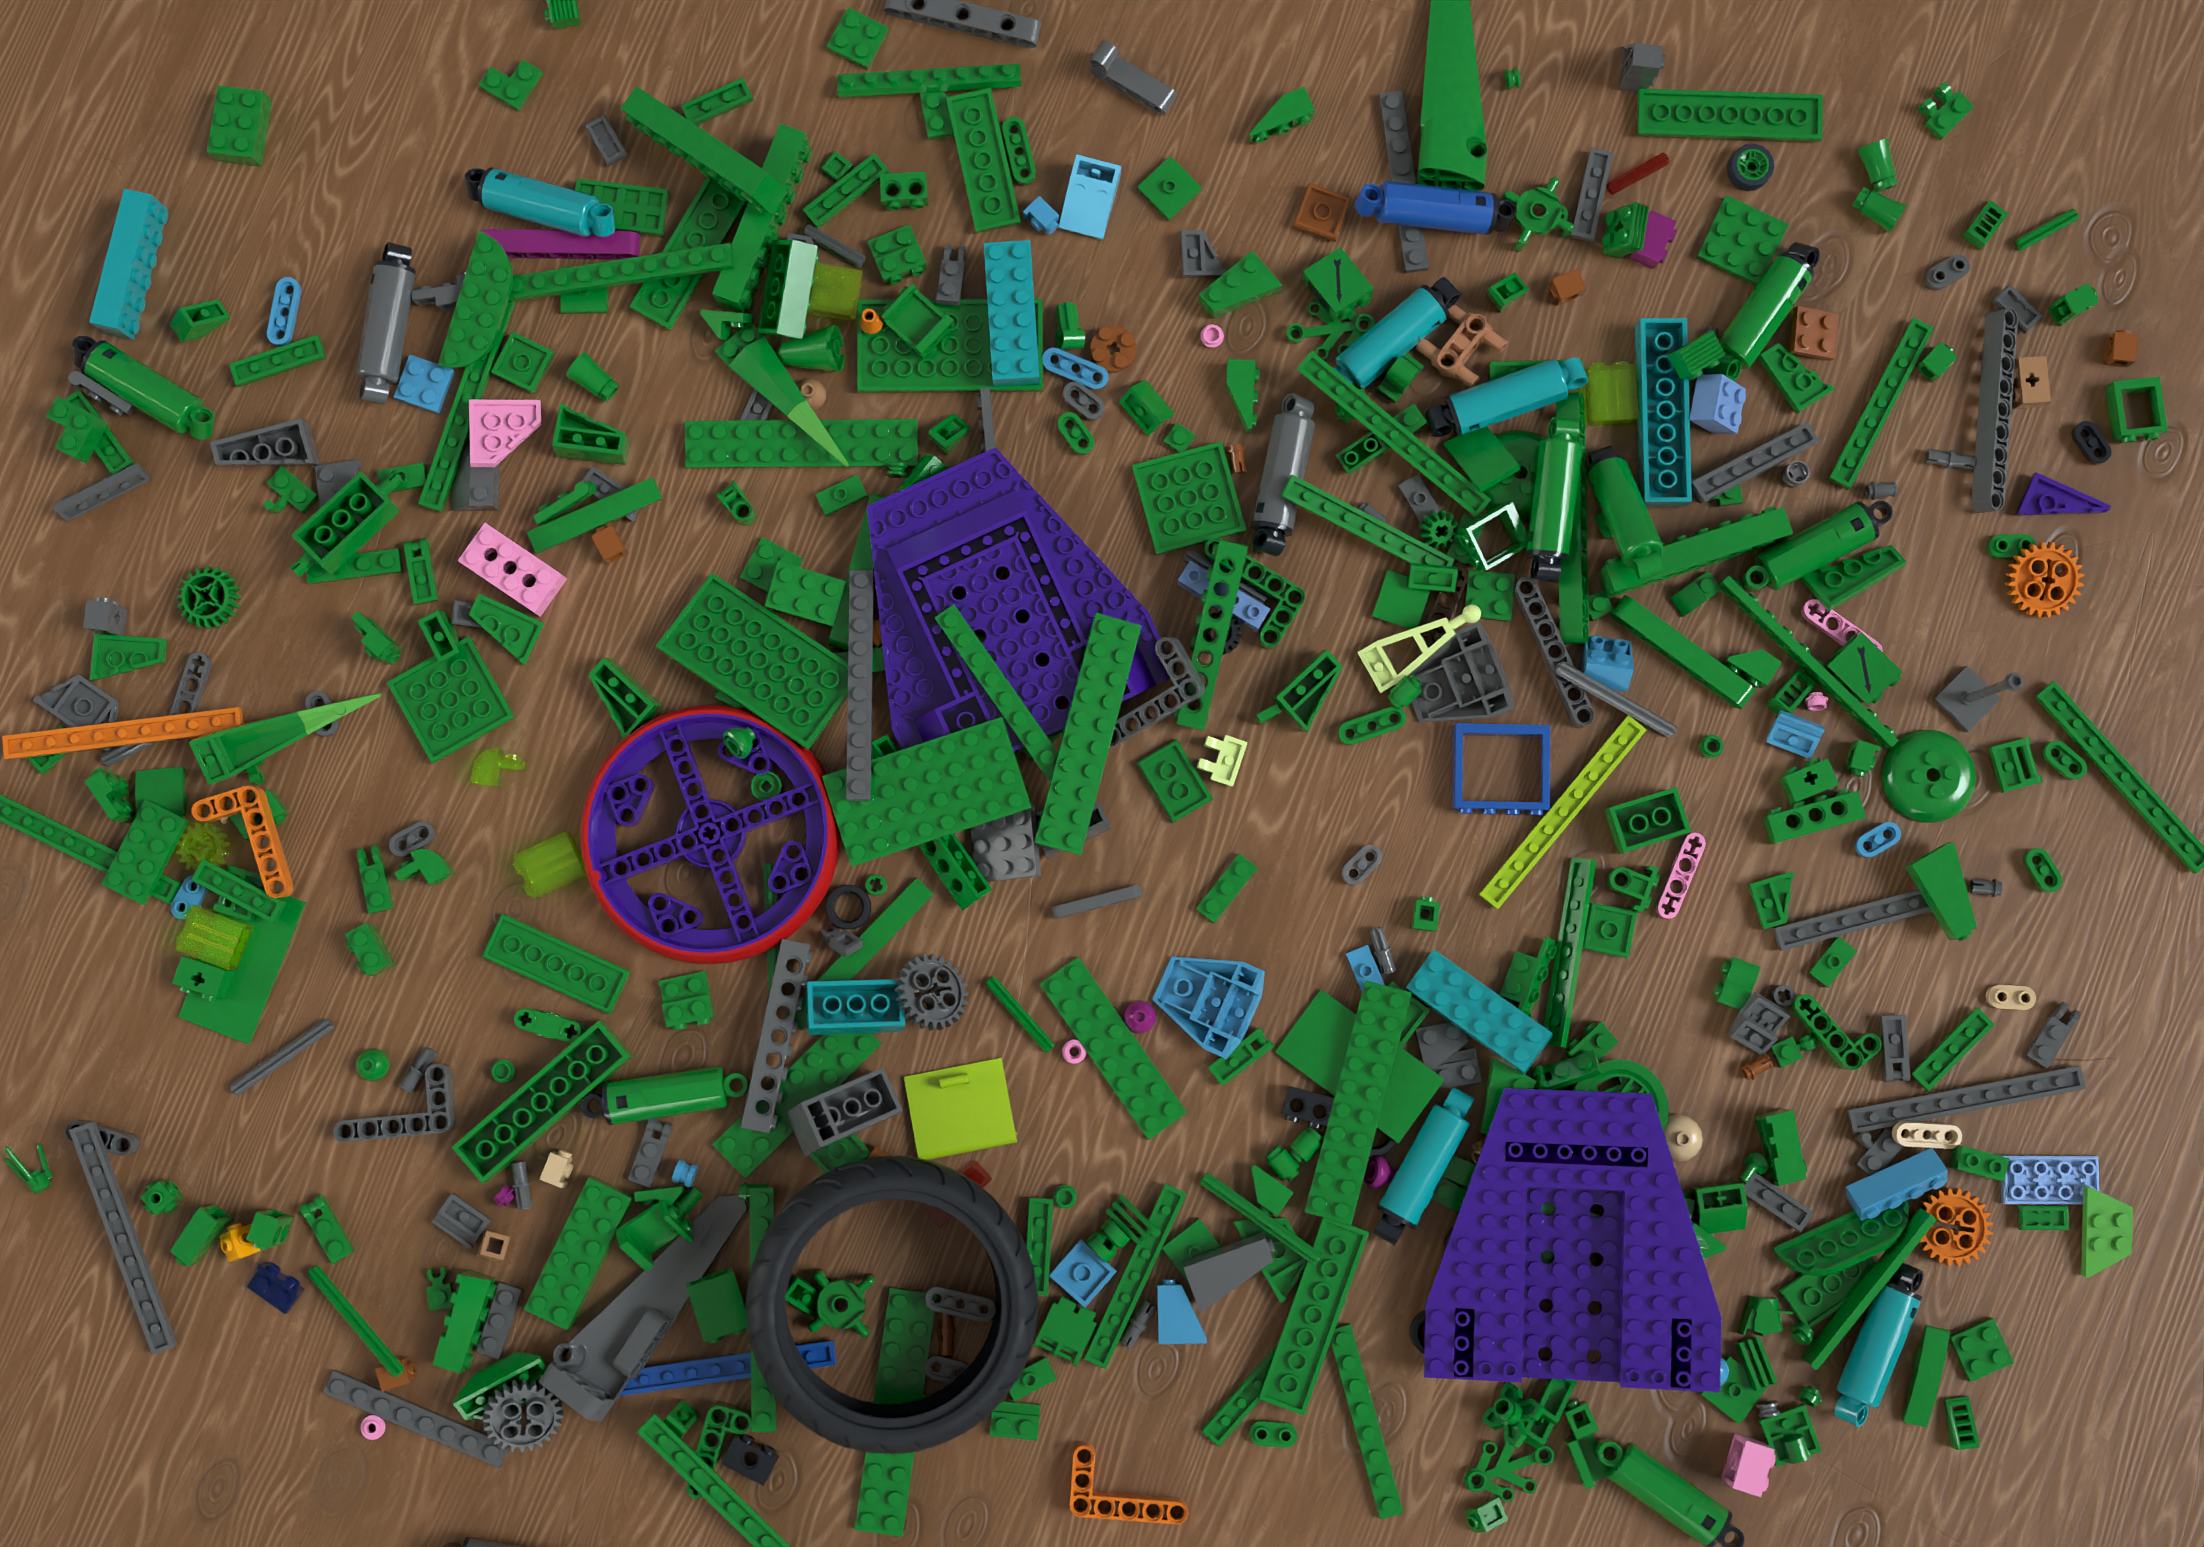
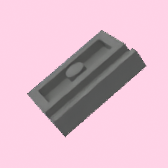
M1476 1048L1455 1052L1447 1061L1433 1070L1445 1079L1438 1090L1482 1082Z
M453 1192L441 1207L437 1216L432 1220V1223L469 1249H472L493 1219Z

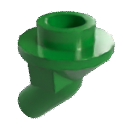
M1759 1152L1750 1153L1744 1162L1747 1167L1739 1179L1747 1183L1755 1172L1759 1175L1766 1173L1769 1167L1767 1158Z

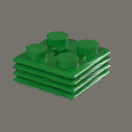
M1634 202L1608 212L1605 219L1607 224L1606 234L1602 239V245L1604 246L1603 254L1618 258L1643 249L1649 206Z

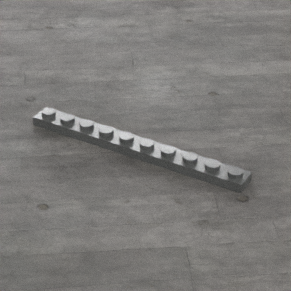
M850 570L847 801H871L873 570Z
M2081 1065L1847 1109L1846 1113L1850 1131L1852 1134L1895 1126L1900 1121L1917 1122L2083 1090L2086 1089Z
M95 1121L70 1129L71 1138L150 1351L154 1355L174 1348L178 1343Z

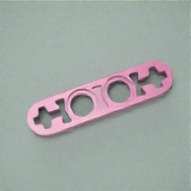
M1817 599L1807 601L1801 608L1802 617L1842 646L1847 642L1845 639L1847 632L1852 631L1856 634L1860 630L1834 610L1828 611ZM1815 605L1817 607L1815 611L1818 614L1822 615L1824 613H1827V615L1821 619V622H1819L1818 619H1820L1821 617L1818 614H1814L1811 616L1809 614L1810 609L1808 607H1812ZM1828 618L1836 619L1838 622L1836 630L1828 629L1826 625ZM1860 630L1872 643H1874L1883 652L1882 646L1879 642H1877L1875 639H1873L1865 632Z
M1699 833L1688 834L1682 840L1656 903V913L1663 919L1675 917L1682 905L1706 845L1704 837ZM1697 838L1696 843L1699 844V847L1693 848L1691 853L1696 855L1695 858L1691 855L1683 854L1684 851H1690L1691 844L1688 841ZM1683 858L1691 862V868L1687 872L1679 868V862ZM1673 880H1678L1682 884V890L1677 894L1673 893L1670 889V883ZM1666 893L1671 897L1678 898L1677 901H1671L1670 908L1673 911L1664 914L1665 909L1662 908V905L1667 904L1670 899L1665 897Z

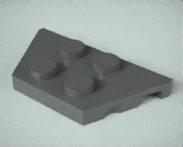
M80 674L68 679L64 684L53 687L46 694L38 695L33 699L34 702L71 727L117 722L120 704L119 700ZM112 747L103 749L108 752L112 750Z

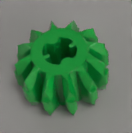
M1440 509L1438 513L1435 510H1431L1430 517L1424 515L1425 523L1418 524L1423 529L1419 533V537L1424 538L1423 543L1426 545L1431 544V547L1437 549L1439 545L1443 549L1446 548L1447 541L1454 543L1451 537L1452 535H1458V531L1454 530L1458 526V522L1453 520L1454 516L1451 513L1446 514V511ZM1438 526L1441 528L1440 532L1436 531Z

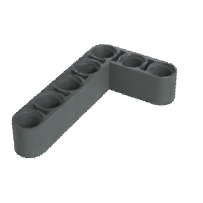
M1164 637L1159 639L1155 645L1156 654L1175 686L1119 718L1114 728L1118 738L1116 741L1111 740L1110 747L1126 742L1204 694V682L1177 638ZM1167 641L1170 642L1173 646V650L1170 654H1168L1164 649V645ZM1178 662H1181L1185 667L1182 675L1176 671ZM1190 682L1196 686V693L1194 695L1190 694L1187 689ZM1170 694L1174 695L1177 700L1174 707L1168 703ZM1150 706H1153L1157 711L1155 718L1150 717L1148 713ZM1131 718H1134L1137 722L1135 730L1129 726Z
M445 1063L432 1064L427 1068L425 1080L428 1112L340 1121L333 1129L334 1137L340 1142L436 1134L452 1130L456 1124L452 1069ZM438 1067L441 1068L444 1073L443 1078L440 1081L437 1080L434 1075V1072ZM440 1091L445 1095L443 1104H439L436 1100V1095ZM441 1115L447 1120V1125L444 1128L438 1125V1118ZM416 1118H420L423 1121V1127L420 1131L414 1126ZM393 1120L399 1123V1130L396 1133L390 1127ZM370 1122L375 1125L373 1135L367 1132V1125ZM346 1124L352 1130L349 1137H346L343 1133V1128Z

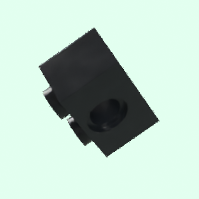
M737 1434L721 1464L764 1486L780 1455L776 1454L777 1450L767 1444L761 1446L755 1443V1438L749 1434ZM754 1452L758 1457L757 1462L750 1463L746 1459V1453Z

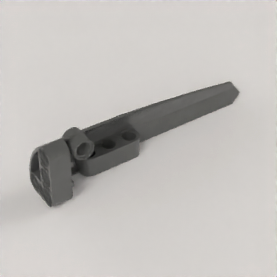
M739 1195L717 1197L692 1223L693 1230L691 1232L694 1241L689 1243L680 1235L653 1261L654 1267L647 1272L644 1270L568 1344L558 1345L553 1353L554 1360L539 1379V1383L585 1418L603 1422L628 1382L636 1378L690 1298L685 1283L704 1277L747 1212L746 1201L739 1199ZM570 1350V1351H571V1357H570V1359L567 1361V1360H566V1354H567V1352Z

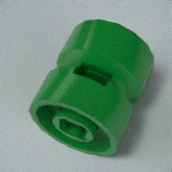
M768 772L763 776L755 775L751 782V790L758 800L764 801L780 795L782 783L776 774Z
M1111 1217L1100 1226V1232L1095 1231L1086 1240L1089 1246L1106 1263L1117 1254V1248L1122 1249L1131 1240L1127 1233ZM1106 1238L1110 1240L1107 1244L1104 1243Z

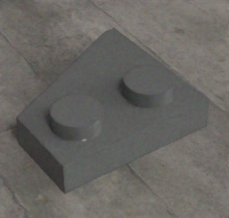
M1451 1022L1415 1030L1422 1063L1431 1070L1447 1061L1455 1052L1467 1045L1465 1032Z

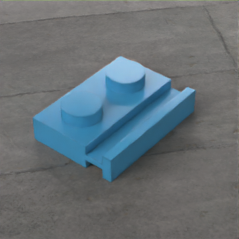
M1780 710L1766 737V742L1811 759L1820 741V737L1825 731V727Z

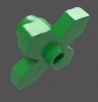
M1507 1382L1500 1391L1501 1398L1494 1403L1493 1408H1488L1481 1420L1493 1430L1504 1428V1439L1516 1448H1519L1527 1437L1524 1422L1538 1421L1545 1408L1532 1398L1522 1401L1523 1391L1513 1383Z

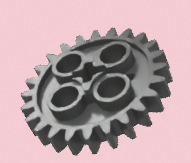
M926 954L921 955L919 958L915 957L911 962L909 961L904 965L905 968L898 972L902 977L895 980L896 983L901 985L894 989L895 992L901 995L895 1000L902 1001L903 1003L899 1010L906 1009L905 1018L912 1016V1024L920 1022V1029L927 1027V1025L929 1031L936 1029V1027L938 1031L945 1027L948 1028L953 1025V1022L955 1023L960 1020L959 1016L965 1013L962 1007L968 1005V1002L963 999L969 996L968 992L963 991V988L968 986V984L961 983L964 974L957 975L959 967L957 966L952 969V961L949 960L944 963V956H940L937 959L935 954H931L928 957ZM937 975L941 977L942 983L938 981ZM916 979L920 981L921 987L916 983ZM946 987L950 988V990H943L937 994L933 992ZM927 990H928L929 992H933V993L925 994V995L920 996V997H915V996H914V994H922V993L926 992ZM943 998L947 1000L948 1006L943 1002ZM922 1002L926 1004L927 1010L922 1006Z
M523 1378L519 1385L513 1380L512 1387L503 1384V1392L496 1389L495 1397H488L489 1404L484 1405L485 1413H483L484 1431H487L488 1438L493 1437L494 1445L501 1442V1449H505L509 1445L511 1452L516 1447H519L520 1452L523 1453L525 1447L528 1446L533 1451L534 1444L543 1447V1439L550 1442V1433L557 1434V1427L562 1425V1402L541 1384L537 1386L535 1379L530 1384H527L526 1379ZM522 1398H526V1399H525V1410H526V1411H525V1414H524V1422H525V1431H524V1433H520V1432H521V1421H520V1420H521V1417H522V1413H521V1412H522V1410H521V1400H522Z

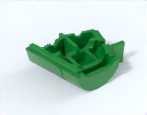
M1749 1296L1737 1333L1745 1335L1747 1328L1759 1332V1335L1765 1337V1334L1782 1332L1783 1326L1780 1313L1793 1314V1312L1779 1309L1778 1298Z

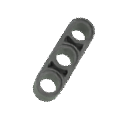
M77 1120L70 1122L65 1128L67 1139L73 1142L69 1132L70 1129L92 1121ZM96 1123L99 1133L104 1132L106 1134L104 1146L108 1153L124 1156L134 1154L139 1150L141 1142L137 1135ZM124 1139H127L129 1142L127 1150H124L122 1146Z

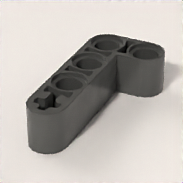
M1102 40L1089 60V69L1092 74L1160 115H1166L1177 97V93L1172 88L1120 58L1119 50L1108 41Z

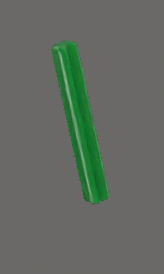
M994 976L986 981L985 985L1034 1041L1044 1052H1049L1054 1047L1053 1041L1000 981Z

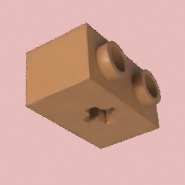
M2046 356L2022 357L2015 360L2012 396L2015 409L2043 407L2051 402Z

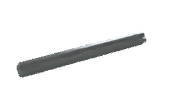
M1563 661L1557 664L1555 673L1668 738L1675 735L1676 725Z

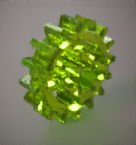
M196 823V829L188 826L187 830L189 833L182 834L181 837L184 839L177 844L181 846V849L176 851V854L183 856L179 862L187 863L185 869L192 870L194 868L195 873L202 859H206L216 865L218 863L225 864L226 861L223 859V855L230 854V852L225 851V847H228L230 843L223 841L227 834H219L221 828L217 826L212 828L210 823H205L204 826L202 823ZM207 833L212 835L216 841L210 840L209 835H207ZM204 845L210 846V847H206V849H203L202 852H201V851H196V850H198V849L204 847ZM190 855H194L199 863L195 862Z

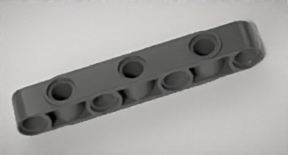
M886 0L884 12L891 16L1027 48H1035L1037 46L1042 23L1033 18L958 0ZM916 4L924 5L920 10L913 8ZM961 14L968 16L965 20H959L957 17ZM1004 25H1011L1013 27L1008 31L1002 29Z

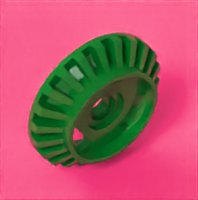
M1623 1059L1606 1060L1599 1063L1601 1075L1577 1082L1574 1085L1573 1090L1598 1091L1596 1086L1599 1083L1617 1077L1619 1085L1601 1092L1651 1093L1663 1131L1666 1127L1669 1114L1666 1092L1659 1079L1641 1064Z

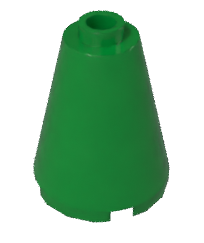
M829 325L803 335L802 339H791L783 342L781 348L778 349V357L785 366L833 372L842 371L845 363V354L840 355V347H844L841 332L837 326Z

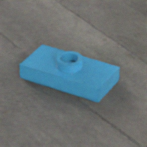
M1368 945L1346 953L1361 993L1365 980L1385 985Z

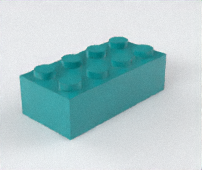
M896 979L807 982V1035L903 1032L905 1028V1009L899 1010L903 1003L895 999L901 995L894 991L895 988L901 985L895 982Z

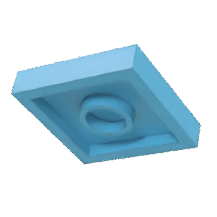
M409 354L394 398L440 414L455 371L452 368L442 367L437 363Z
M1080 1239L1049 1276L1083 1307H1086L1117 1270L1109 1263H1106L1088 1244Z

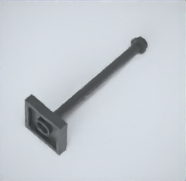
M1965 666L1932 700L1943 711H1946L1965 732H1969L2001 699L1996 693L2007 689L2017 691L2022 688L2024 680L2020 674L2013 672L2008 674L2003 681L1988 686L1968 666Z

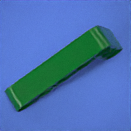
M1220 538L1209 539L1204 547L1205 557L1213 563L1215 558L1211 557L1212 554L1208 548L1215 543L1219 544ZM1246 555L1241 579L1278 603L1259 636L1260 646L1266 650H1272L1277 647L1305 601V593L1297 585ZM1223 559L1220 562V567L1230 572L1233 567L1229 565V559ZM1251 569H1256L1260 572L1261 577L1259 579H1251L1248 572ZM1276 581L1280 584L1281 589L1273 592L1269 589L1268 583ZM1292 593L1297 594L1300 597V602L1292 604L1288 600V595ZM1278 613L1286 614L1288 622L1284 624L1279 623L1276 620V615ZM1267 632L1273 633L1276 641L1274 643H1267L1263 635Z

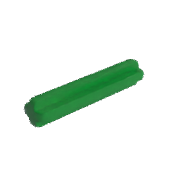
M2070 209L2015 240V246L2019 251H2023L2079 219V214L2075 209Z

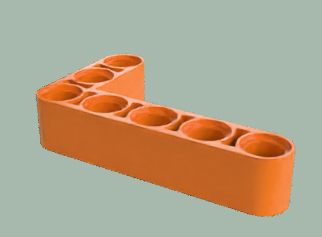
M243 786L195 802L192 807V815L198 821L214 822L242 813L267 895L272 898H286L293 892V882L269 802L262 788ZM251 791H254L256 798L251 803L248 800V795ZM228 798H231L233 806L228 810L225 803ZM206 805L210 808V814L207 817L203 815V808ZM258 813H260L263 818L262 823L260 825H257L255 823V816ZM264 836L269 838V845L266 848L262 846ZM272 858L276 861V868L273 871L268 866ZM278 881L283 884L281 893H277L275 890Z
M1080 1442L1074 1448L1070 1510L1075 1516L1164 1524H1181L1187 1519V1505L1180 1498L1093 1491L1095 1449L1088 1442ZM1082 1449H1087L1090 1451L1091 1457L1087 1460H1081L1077 1455L1078 1452ZM1086 1474L1089 1477L1088 1483L1084 1485L1077 1483V1475ZM1079 1498L1085 1499L1087 1506L1084 1509H1077L1074 1505L1075 1500ZM1107 1500L1112 1506L1109 1510L1102 1511L1098 1507L1099 1502ZM1132 1502L1136 1506L1135 1510L1127 1513L1122 1509L1123 1504ZM1156 1504L1160 1509L1158 1513L1151 1515L1146 1511L1147 1506ZM1181 1506L1184 1511L1180 1516H1173L1170 1513L1172 1507Z

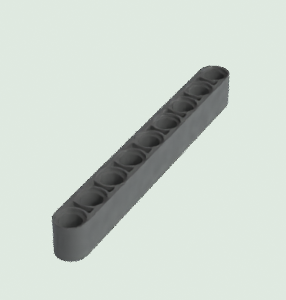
M2013 308L1989 312L1985 318L1975 449L1976 462L1972 489V507L1977 513L2000 511L2005 503L2018 315Z

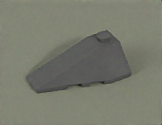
M469 438L452 486V511H499L500 463L495 467H470Z

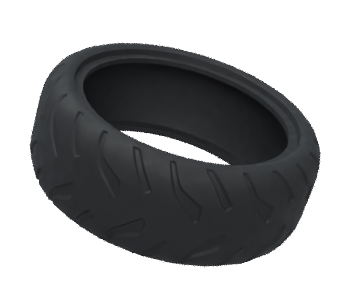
M905 1156L874 1157L857 1160L823 1174L794 1195L776 1215L759 1245L752 1264L747 1289V1329L756 1363L766 1384L778 1402L797 1421L817 1435L845 1448L869 1453L905 1454L923 1451L927 1448L944 1444L966 1433L986 1419L1004 1400L1024 1369L1031 1351L1036 1331L1038 1292L1033 1264L1020 1232L1004 1208L984 1188L952 1168L930 1160ZM886 1199H905L923 1202L951 1214L966 1225L980 1240L988 1255L993 1271L996 1313L982 1349L970 1366L952 1383L918 1400L895 1404L872 1403L850 1397L834 1389L808 1366L799 1353L788 1326L785 1296L789 1278L800 1253L810 1239L825 1224L839 1214L868 1202Z

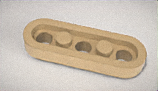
M1900 1121L1893 1127L1892 1137L1896 1143L1908 1147L1953 1149L1961 1143L1962 1132L1957 1126L1948 1123ZM1904 1129L1905 1133L1901 1136V1132ZM1924 1131L1927 1132V1134H1926L1925 1137H1923V1132H1924ZM1948 1132V1137L1945 1139V1133Z

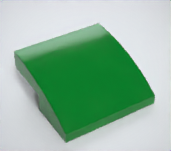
M1387 569L1372 616L1409 629L1416 628L1419 625L1430 590L1408 588L1409 576Z
M184 767L136 771V812H139L144 800L147 799L182 817H186L188 795L185 793L186 770Z

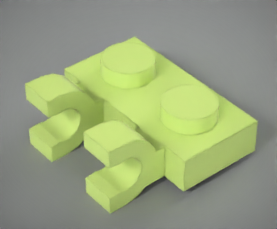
M1228 735L1224 736L1223 741L1210 736L1206 737L1203 746L1218 750L1219 753L1215 763L1200 758L1196 769L1212 773L1210 777L1212 781L1233 787L1248 742Z

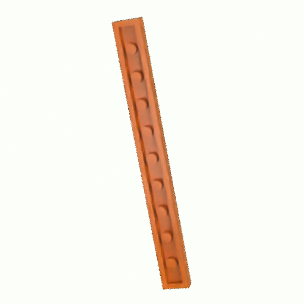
M236 707L2 736L4 759L13 760L201 737L216 730L244 723L242 708Z

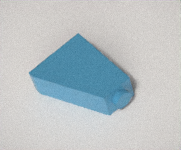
M1162 1279V1283H1157L1158 1343H1207L1206 1335L1182 1284L1176 1283V1279Z

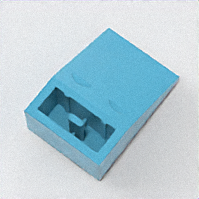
M1076 155L1059 223L1060 229L1103 240L1121 177V166Z

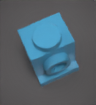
M1040 196L1023 211L1024 220L1027 222L1031 219L1030 223L1037 231L1042 230L1045 234L1048 233L1050 235L1059 226V215Z

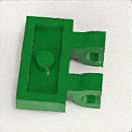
M1946 82L1932 93L1944 103L1939 110L1936 109V104L1930 97L1917 108L1921 114L1929 119L1924 125L1939 140L1943 139L1975 107L1959 90L1953 94L1951 87Z

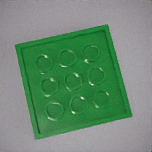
M1222 441L1132 465L1156 555L1205 543L1211 538H1223L1246 532Z
M470 636L459 641L461 652L439 663L434 655L387 682L433 764L516 718Z

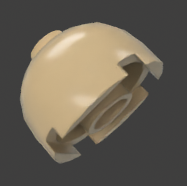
M1681 1114L1668 1115L1664 1135L1672 1160L1676 1162L1688 1161L1696 1156L1701 1149L1703 1142L1702 1131L1698 1124L1688 1116Z

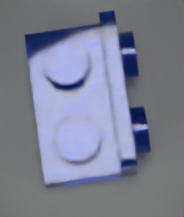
M264 1262L259 1264L257 1267L258 1271L247 1285V1288L284 1314H287L305 1289L300 1286L299 1280L293 1276L288 1275L287 1277L281 1273V1268L275 1263Z

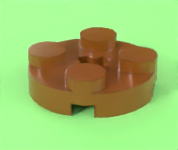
M1120 326L1102 327L1091 341L1090 353L1093 361L1103 366L1108 373H1118L1128 368L1136 357L1134 336ZM1112 344H1116L1117 348L1120 349L1114 355H1111L1110 350L1107 349Z

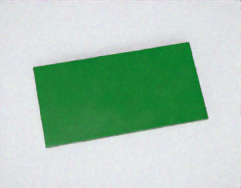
M291 896L279 898L287 902L276 924L256 914L253 922L220 912L201 961L235 971L226 998H216L215 1001L201 998L202 993L194 991V994L187 993L178 1018L243 1043L251 1044L306 902ZM228 900L227 906L230 907L231 901Z
M1320 990L1275 1053L1335 1096L1356 1014L1326 992ZM1398 1046L1377 1126L1378 1129L1397 1143L1401 1141L1445 1080L1400 1046Z

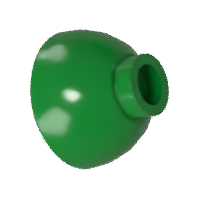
M748 727L745 729H728L723 733L726 747L737 758L745 759L751 752L752 740L755 739V734Z
M376 1048L363 1051L356 1061V1070L359 1076L364 1080L372 1082L384 1078L390 1067L388 1056L382 1050Z

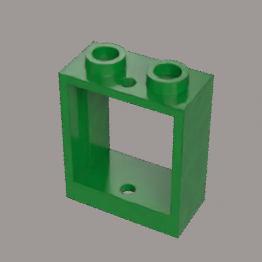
M2160 376L2113 381L2105 386L2112 441L2121 440L2122 443H2131L2137 441L2136 438L2152 441L2159 439L2161 434L2168 431ZM2148 392L2153 427L2126 429L2122 394Z
M1513 502L1502 503L1457 529L1459 541L1467 549L1470 555L1469 561L1476 570L1492 568L1526 548L1528 543V534ZM1499 515L1512 544L1484 559L1472 534V530Z

